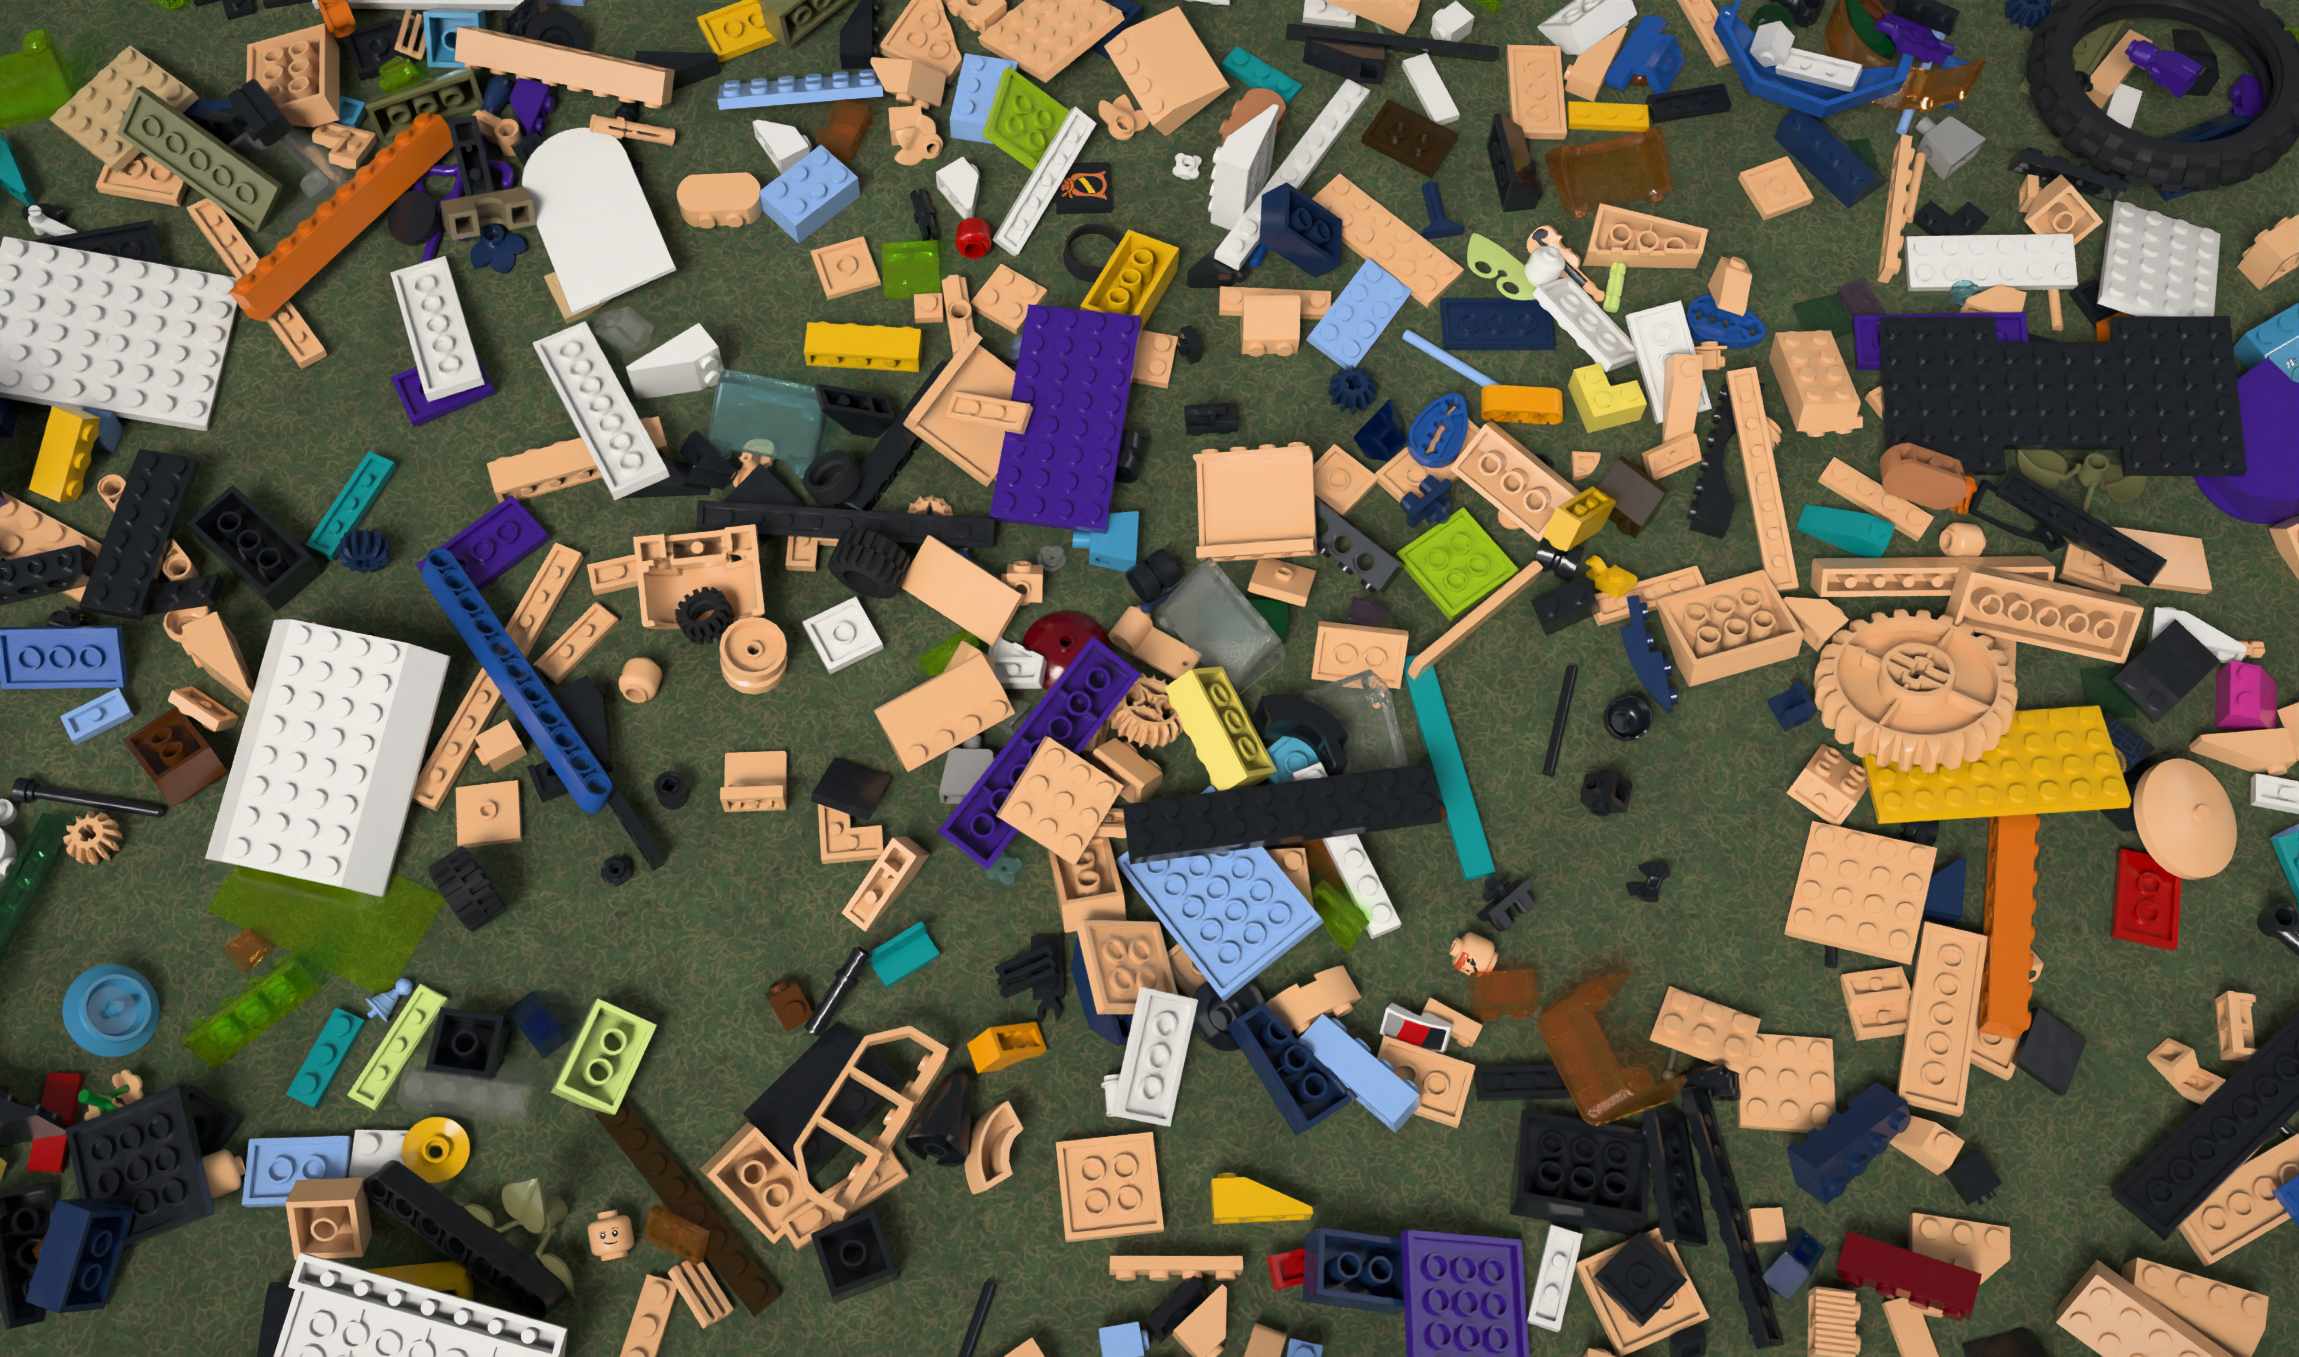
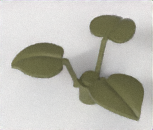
M2018 450L2017 464L2020 473L2046 489H2054L2057 487L2059 479L2066 481L2078 473L2080 482L2084 486L2089 487L2082 509L2087 513L2094 489L2098 484L2099 489L2106 490L2107 495L2111 499L2125 503L2137 500L2145 488L2147 476H2123L2122 464L2109 465L2108 459L2098 453L2089 454L2083 465L2076 464L2075 468L2066 474L2068 470L2067 462L2056 452L2049 450ZM2090 514L2108 525V522L2103 516L2098 514ZM2063 536V538L2073 546L2083 551H2088Z
M540 1176L527 1180L513 1181L503 1188L502 1201L504 1207L515 1220L502 1226H494L493 1215L483 1206L477 1204L461 1205L463 1209L498 1234L519 1224L532 1233L545 1232V1236L535 1252L537 1259L533 1260L564 1283L567 1295L562 1301L563 1303H574L578 1300L574 1294V1283L567 1265L556 1255L543 1253L548 1241L557 1232L554 1226L568 1215V1208L565 1202L558 1196L551 1195L545 1200Z

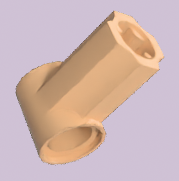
M477 110L472 116L476 115L481 135L498 145L504 155L515 156L516 154L511 145L522 138L518 123L512 119L502 120L485 110Z

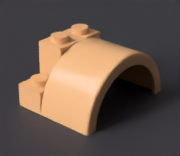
M755 524L726 527L725 530L668 536L659 534L633 537L641 618L644 627L661 630L681 629L675 619L677 617L675 610L680 609L678 603L680 601L686 602L684 596L687 593L690 597L693 596L692 590L698 589L699 592H702V587H707L709 591L713 587L718 592L721 591L735 613V618H732L734 622L743 618H759L764 615L759 564L760 550L758 531ZM732 554L739 555L742 560L733 562ZM669 561L671 564V569H658L659 564ZM714 610L704 612L696 621L707 619Z

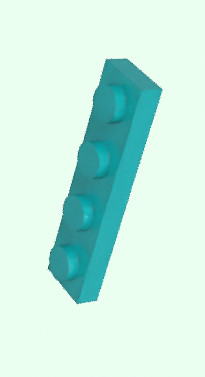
M368 451L305 544L307 549L331 561H335L339 555L338 544H340V539L343 538L344 533L353 532L396 470L395 463Z

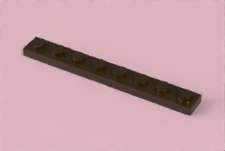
M624 1097L615 1115L601 1111L595 1114L603 1127L754 1318L781 1296Z

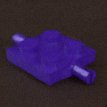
M1887 13L1883 20L1879 19L1876 22V31L1886 33L1895 43V49L1902 55L1903 53L1917 56L1925 63H1930L1931 61L1941 65L1947 55H1951L1954 52L1955 47L1953 44L1938 39L1931 29L1924 25Z

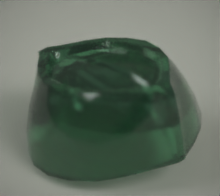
M1766 4L1756 10L1750 19L1748 27L1756 34L1758 26L1781 21L1792 32L1795 21L1785 8L1775 4Z

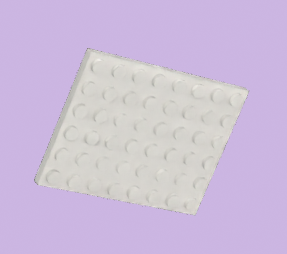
M4 236L0 247V397L49 406L71 405L80 410H83L84 407L112 412L116 417L207 431L239 305L229 293L236 285L237 278Z

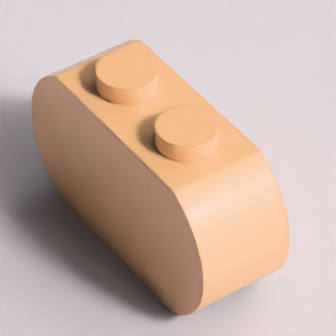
M747 172L689 175L680 183L677 189V199L681 215L693 227L705 229L724 225L740 227L755 222L763 211L759 195L761 190L759 182Z

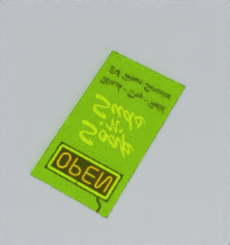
M236 865L206 910L379 995L391 990L440 909L445 905L446 900L443 896L393 872L391 873L384 898L342 887Z

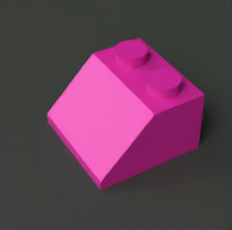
M2233 660L2229 661L2216 674L2215 727L2240 732L2276 729L2277 683L2259 665Z

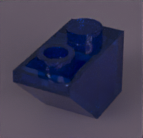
M1388 400L1353 438L1366 458L1389 461L1406 443L1405 421L1394 402Z

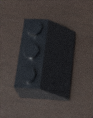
M1500 113L1494 114L1486 147L1503 213L1535 209L1538 199L1542 196V188L1540 182H1536L1535 161L1530 160L1529 139L1524 137L1520 125Z

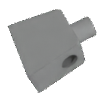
M1926 116L1915 127L1923 135L1917 151L1926 154L1927 163L1943 181L1975 157L1986 140L1983 136L1950 116L1938 125Z
M975 735L964 741L963 748H952L949 750L939 789L940 803L959 804L994 760L992 750L981 749V736Z

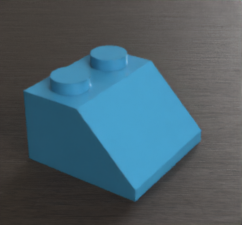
M431 8L424 11L427 66L465 68L464 62L455 61L457 28L474 26L486 29L485 9Z

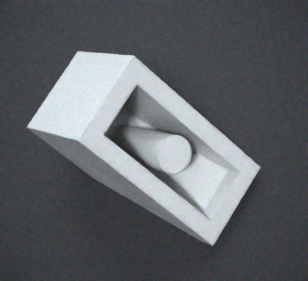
M762 120L753 121L755 138L781 174L803 159L812 150L808 138L805 135L801 136L793 126Z
M961 157L936 172L937 188L963 219L974 217L979 195L980 173L974 164H969L964 157Z

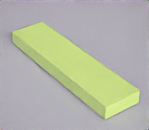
M420 984L353 1085L348 1096L377 1112L436 1022L440 1007L445 1008L449 999Z

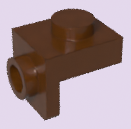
M792 978L777 980L769 986L770 991L764 994L786 1032L807 1021L813 1014L798 984Z

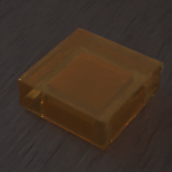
M246 927L224 948L236 966L244 973L249 972L270 952L254 929Z

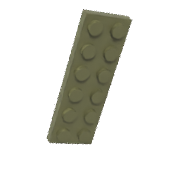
M140 86L136 88L116 134L256 233L260 232L270 216L283 185L146 87Z

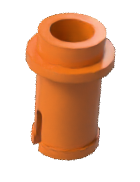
M1965 476L1967 485L1965 497L1958 504L1949 508L1953 512L1956 507H1958L1956 513L1967 514L1969 511L1972 494L1977 491L1976 480L1969 476Z

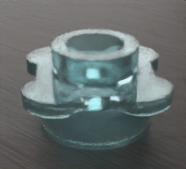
M1961 280L1954 283L1950 290L1952 297L1949 298L1950 304L1963 305L1967 298L1976 295V292L1979 291V286L1970 280Z
M1001 852L992 866L986 871L987 877L991 880L995 879L1005 886H1012L1015 883L1017 871L1022 869V862L1019 858L1012 859L1007 857L1004 852ZM1005 866L1007 870L1002 871L1001 868Z

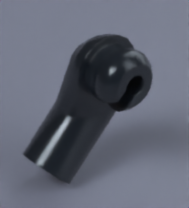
M46 203L36 204V206L41 208V213L59 223H62L67 218V212L61 206L53 207ZM25 206L22 208L21 213L23 218L26 220H28V217L30 215L28 213V209L30 206Z

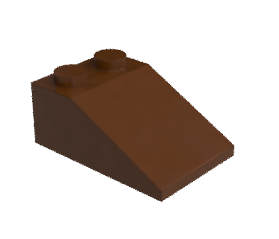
M177 706L123 739L124 743L172 807L187 801L193 794L205 786L216 782L219 777L228 772L211 747L188 718L178 710Z

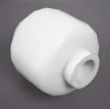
M1541 246L1535 248L1525 265L1526 277L1535 287L1556 281L1560 278L1565 268V260L1555 247Z

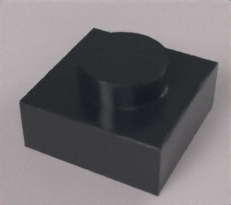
M532 131L512 144L511 148L525 168L532 153L543 142L537 132Z
M1192 326L1180 328V339L1177 341L1180 355L1182 357L1186 356L1190 365L1200 362L1202 347Z
M1697 1326L1690 1330L1683 1329L1670 1337V1357H1702L1706 1355V1335L1702 1328Z

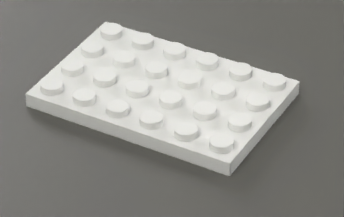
M2115 200L2109 211L2097 304L2137 317L2214 316L2221 234L2209 228L2191 225L2181 219L2176 220L2163 216L2157 211H2148L2138 208L2131 203Z

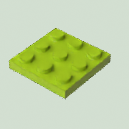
M1007 67L1002 71L982 136L1031 171H1034L1068 115L1069 110L1011 67Z
M1464 507L1452 514L1445 524L1439 523L1396 553V557L1406 564L1404 569L1450 622L1509 582L1519 573V569Z

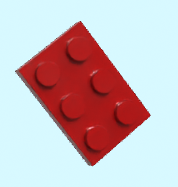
M2121 849L2117 852L2111 937L2168 951L2175 950L2178 946L2182 878L2167 872L2149 854Z

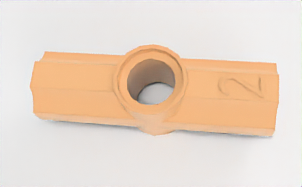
M958 274L949 275L946 279L942 280L953 357L974 331L966 278Z

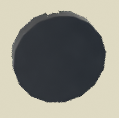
M419 190L409 191L400 196L392 205L388 215V228L391 235L397 241L408 246H417L416 244L419 242L424 243L428 241L437 231L441 215L438 213V202L426 192Z

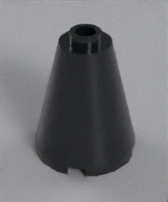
M962 1072L946 1074L908 1130L905 1146L918 1158L926 1161L927 1155L939 1158L936 1165L948 1167L960 1166L965 1163L969 1155L974 1084L968 1075Z

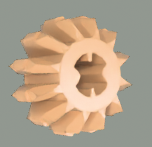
M88 811L85 819L76 816L77 823L75 826L66 825L67 831L71 833L63 837L64 843L68 845L66 848L67 853L72 857H76L79 863L86 864L89 861L92 865L98 866L101 856L105 860L110 861L108 852L110 850L120 851L119 846L115 843L123 839L122 834L118 831L119 825L115 820L110 819L106 813L100 812L96 815L94 812Z

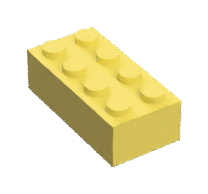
M1222 666L1191 669L1164 687L1169 695L1171 706L1177 711L1183 722L1182 727L1185 733L1190 736L1196 748L1197 757L1204 763L1210 775L1211 784L1216 790L1225 791L1255 787L1278 772Z

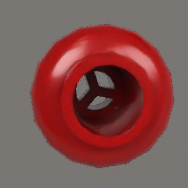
M975 217L962 220L956 229L955 245L957 251L962 256L970 259H978L987 255L992 243L990 225L986 221Z

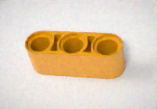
M1488 385L1481 389V418L1485 421L1494 419L1496 422L1518 423V420H1522V423L1547 424V422H1550V425H1555L1563 420L1562 392L1556 388Z

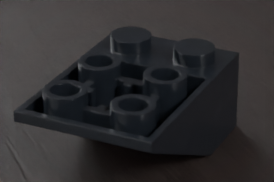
M0 1092V1147L29 1142L34 1139L64 1135L69 1126L61 1122L63 1116L46 1110L47 1108L28 1100L26 1103H23L12 1095Z

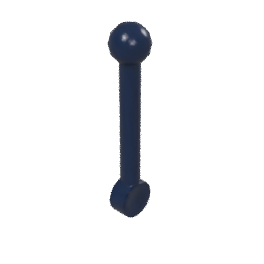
M1175 585L1169 592L1152 602L1143 603L1140 607L1142 613H1150L1153 607L1170 597L1174 598L1181 589Z

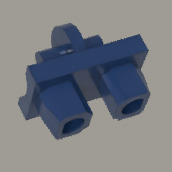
M1431 475L1427 476L1419 485V490L1425 495L1421 500L1412 491L1402 497L1400 507L1408 515L1407 524L1412 529L1425 518L1429 524H1432L1435 520L1445 524L1450 519L1448 509L1452 507V504L1447 499L1450 496L1448 489L1452 487V483L1447 478L1440 482Z

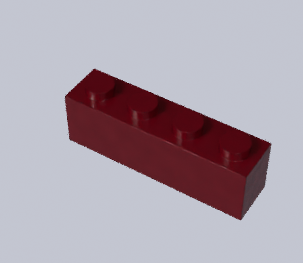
M1847 1231L1837 1266V1276L1841 1277L1842 1282L1849 1286L1861 1288L1862 1285L1874 1288L1875 1293L1890 1299H1894L1895 1296L1908 1299V1303L1916 1308L1928 1310L1929 1307L1943 1311L1942 1315L1957 1321H1962L1963 1318L1971 1319L1982 1277L1981 1273Z

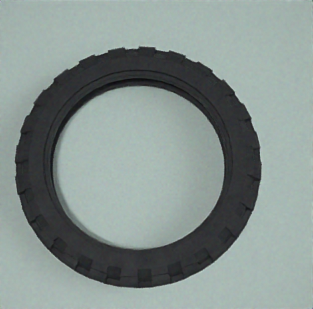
M2059 0L2052 6L2049 14L2043 17L2036 29L2028 51L2026 79L2031 84L2029 93L2035 109H2039L2040 114H2042V122L2055 138L2061 136L2063 138L2061 142L2063 147L2078 159L2083 156L2091 161L2090 166L2096 168L2097 171L2105 175L2110 172L2124 177L2123 181L2139 187H2143L2145 183L2156 185V190L2180 192L2183 187H2189L2191 192L2217 189L2220 184L2222 186H2231L2251 179L2256 172L2258 174L2265 172L2278 163L2281 156L2288 153L2299 138V42L2291 30H2283L2285 23L2270 8L2262 9L2259 6L2260 1ZM2128 18H2167L2195 25L2229 43L2250 64L2259 80L2263 93L2264 105L2262 116L2246 129L2231 136L2212 141L2177 142L2144 135L2109 117L2088 97L2075 73L2073 48L2093 30Z

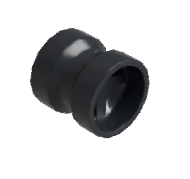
M667 771L655 779L654 791L661 806L665 809L676 810L686 804L689 794L685 781L680 774Z

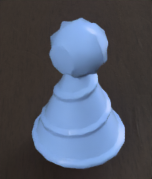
M401 978L396 982L395 989L365 998L372 1008L367 1015L372 1019L378 1014L385 1022H388V1018L392 1014V1010L400 995H408L412 992L413 984L407 978Z

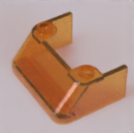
M1628 969L1583 983L1544 1009L1537 1020L1538 1032L1581 1117L1587 1123L1594 1126L1604 1125L1671 1102L1687 1082L1685 1075L1656 1084L1651 1073L1644 1067L1633 1065L1622 1069L1594 1014L1603 1011L1609 1003V998L1618 994L1630 976Z

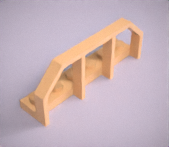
M912 1026L866 1035L793 1146L803 1195L832 1212L831 1220L835 1223L849 1218L947 1062L949 1048ZM909 1037L933 1051L932 1055L926 1053L917 1068L921 1073L915 1082L912 1080L908 1081L901 1095L855 1068L868 1046ZM849 1076L899 1106L898 1109L891 1108L883 1121V1124L886 1126L880 1137L875 1134L869 1144L823 1117ZM816 1126L867 1155L864 1163L857 1162L850 1172L848 1180L851 1183L845 1193L839 1190L833 1201L809 1186L802 1148Z

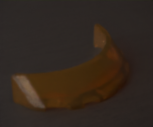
M1838 0L1824 30L1823 41L1827 56L1862 64V68L1896 67L1897 63L1880 56L1858 37L1849 22L1845 0ZM1980 58L1969 64L1949 69L1928 70L1910 67L1906 80L1898 93L1871 102L1878 107L1899 112L1903 109H1920V112L1934 111L1936 107L1955 101L1959 103L1968 98L1980 80L1986 60Z

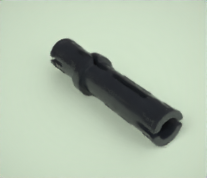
M854 946L843 966L837 968L834 973L836 977L804 1025L806 1030L816 1036H823L852 987L855 988L858 985V978L872 958L871 953L862 947Z

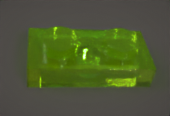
M962 629L914 661L920 671L928 676L939 675L944 672L961 641L973 647H977L980 644L974 634Z

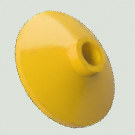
M431 1117L418 1122L408 1131L402 1144V1160L404 1165L428 1183L445 1182L458 1175L465 1167L470 1153V1143L464 1129L455 1121L444 1117ZM439 1147L442 1150L441 1156L437 1158L431 1157L429 1154L430 1149Z

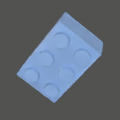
M965 53L950 115L951 138L993 144L982 136L983 129L1002 71L1007 67H1011L1018 72V61Z
M820 145L760 190L759 195L762 210L799 244L859 198L860 189L858 177L825 147Z

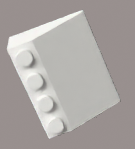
M1273 104L1229 135L1223 147H1217L1213 157V163H1216L1211 175V179L1214 182L1209 194L1213 196L1208 207V211L1211 212L1210 223L1232 230L1261 192L1271 172L1279 112L1278 105Z

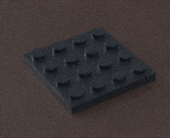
M186 1085L174 1086L66 1129L80 1199L104 1198L135 1209L123 1249L215 1214Z

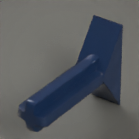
M1432 181L1424 184L1421 189L1431 224L1421 232V236L1428 240L1463 235L1465 226L1446 219L1437 184Z

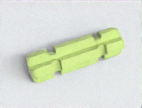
M1614 262L1610 269L1606 298L1603 309L1607 312L1615 313L1618 311L1624 275L1627 268L1624 263Z

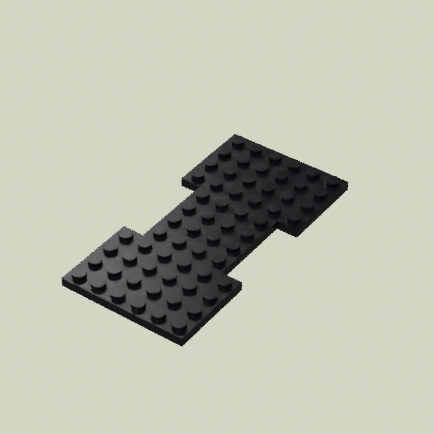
M2230 316L2111 317L2109 321L2111 342H1997L1995 317L1879 318L1877 322L1884 453L1895 445L1911 443L1960 460L1963 465L1964 475H2004L2006 471L2004 449L2120 450L2123 476H2244L2247 472Z

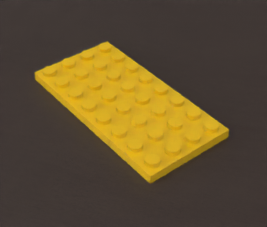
M2099 705L2015 711L2009 731L2005 735H2001L2000 743L1993 750H1984L1982 758L1976 762H1968L1962 758L1960 768L1955 770L1946 769L1942 763H1938L1935 773H1925L1922 771L1921 766L1913 764L1910 772H1902L1898 769V762L1891 761L1887 766L1881 767L1875 765L1876 755L1870 753L1866 757H1861L1878 824L2129 808L2131 803V797Z

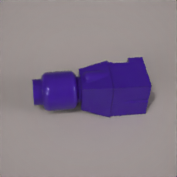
M2134 39L2125 51L2131 63L2143 70L2148 69L2147 73L2159 85L2172 90V94L2179 99L2195 84L2202 65L2183 55V53L2162 50L2159 53V48L2146 40L2137 41Z

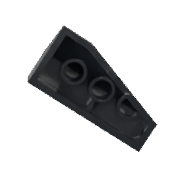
M54 1181L0 1191V1311L7 1330L42 1322L44 1318L45 1308L26 1302L31 1278L38 1263V1259L35 1258L32 1250L47 1234L51 1221L50 1213L55 1208L57 1202Z

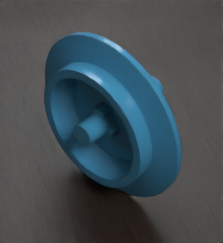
M105 964L88 969L71 983L64 997L62 1012L68 1033L80 1047L102 1057H121L135 1052L150 1040L157 1028L160 1006L154 988L143 975L126 966Z

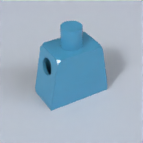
M1139 511L1110 513L1106 534L1073 530L1072 548L1090 549L1089 564L1126 572L1136 565Z

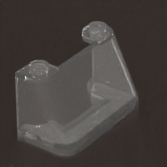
M1209 556L1199 563L1157 609L1159 616L1156 617V620L1166 632L1171 629L1174 633H1177L1206 668L1222 666L1238 696L1287 658L1284 645L1274 630Z
M1371 669L1304 692L1305 699L1318 704L1331 713L1348 735V739L1342 749L1346 752L1348 764L1343 774L1410 766L1392 693L1386 682Z

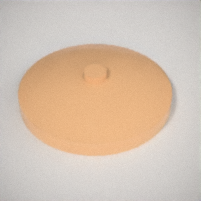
M2179 758L2157 763L2144 772L2135 790L2134 817L2140 838L2152 858L2167 872L2182 879L2198 880L2221 872L2228 865L2234 854L2237 841V824L2232 804L2219 781L2201 765Z

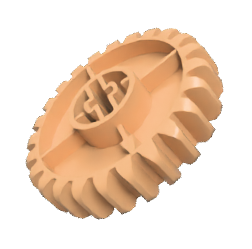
M1895 609L1893 618H1888L1881 612L1872 613L1870 624L1862 619H1856L1850 622L1849 631L1840 630L1833 636L1832 644L1824 647L1821 652L1820 662L1816 667L1814 702L1817 709L1822 711L1821 720L1824 726L1835 729L1834 738L1839 743L1849 744L1854 742L1853 754L1858 757H1866L1872 753L1876 755L1875 765L1885 767L1891 761L1898 762V769L1902 772H1910L1913 764L1920 765L1925 773H1935L1938 763H1942L1946 769H1959L1962 758L1968 762H1976L1982 758L1984 750H1993L2000 743L2001 735H2005L2011 727L2018 699V691L2014 687L2016 682L2015 672L2007 666L2008 657L2003 651L1998 649L1992 650L1994 640L1986 635L1973 636L1975 630L1973 625L1963 623L1956 627L1952 625L1953 616L1946 614L1941 615L1938 620L1931 619V613L1928 610L1920 609L1917 611L1916 617L1909 616L1908 612L1904 609Z

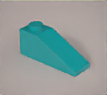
M0 135V187L26 205H36L18 160L11 151L13 148L12 144Z
M1806 504L1795 529L1860 557L1880 558L1887 549L1896 525L1867 513Z

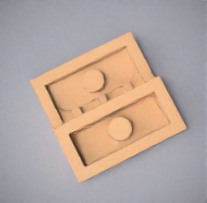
M1902 966L1841 974L1842 990L1856 1041L1905 1034L1910 1005L1909 999L1912 991Z

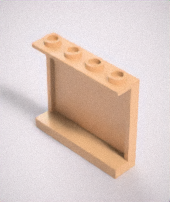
M973 331L908 415L903 425L987 487L992 480L996 481L1005 431L951 422L945 418V414L954 391L1011 401L1016 372L980 346L979 343L982 337Z
M1292 442L1288 444V447L1276 448V445L1266 444L1260 445L1257 450H1247L1246 447H1232L1230 452L1205 449L1201 451V454L1193 455V459L1197 464L1199 546L1196 547V557L1201 563L1317 555L1313 451L1309 445L1305 446L1303 442Z

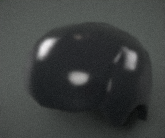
M1630 694L1609 703L1603 714V723L1606 731L1612 738L1623 742L1634 741L1644 736L1649 731L1653 721L1652 710L1647 702L1640 697Z

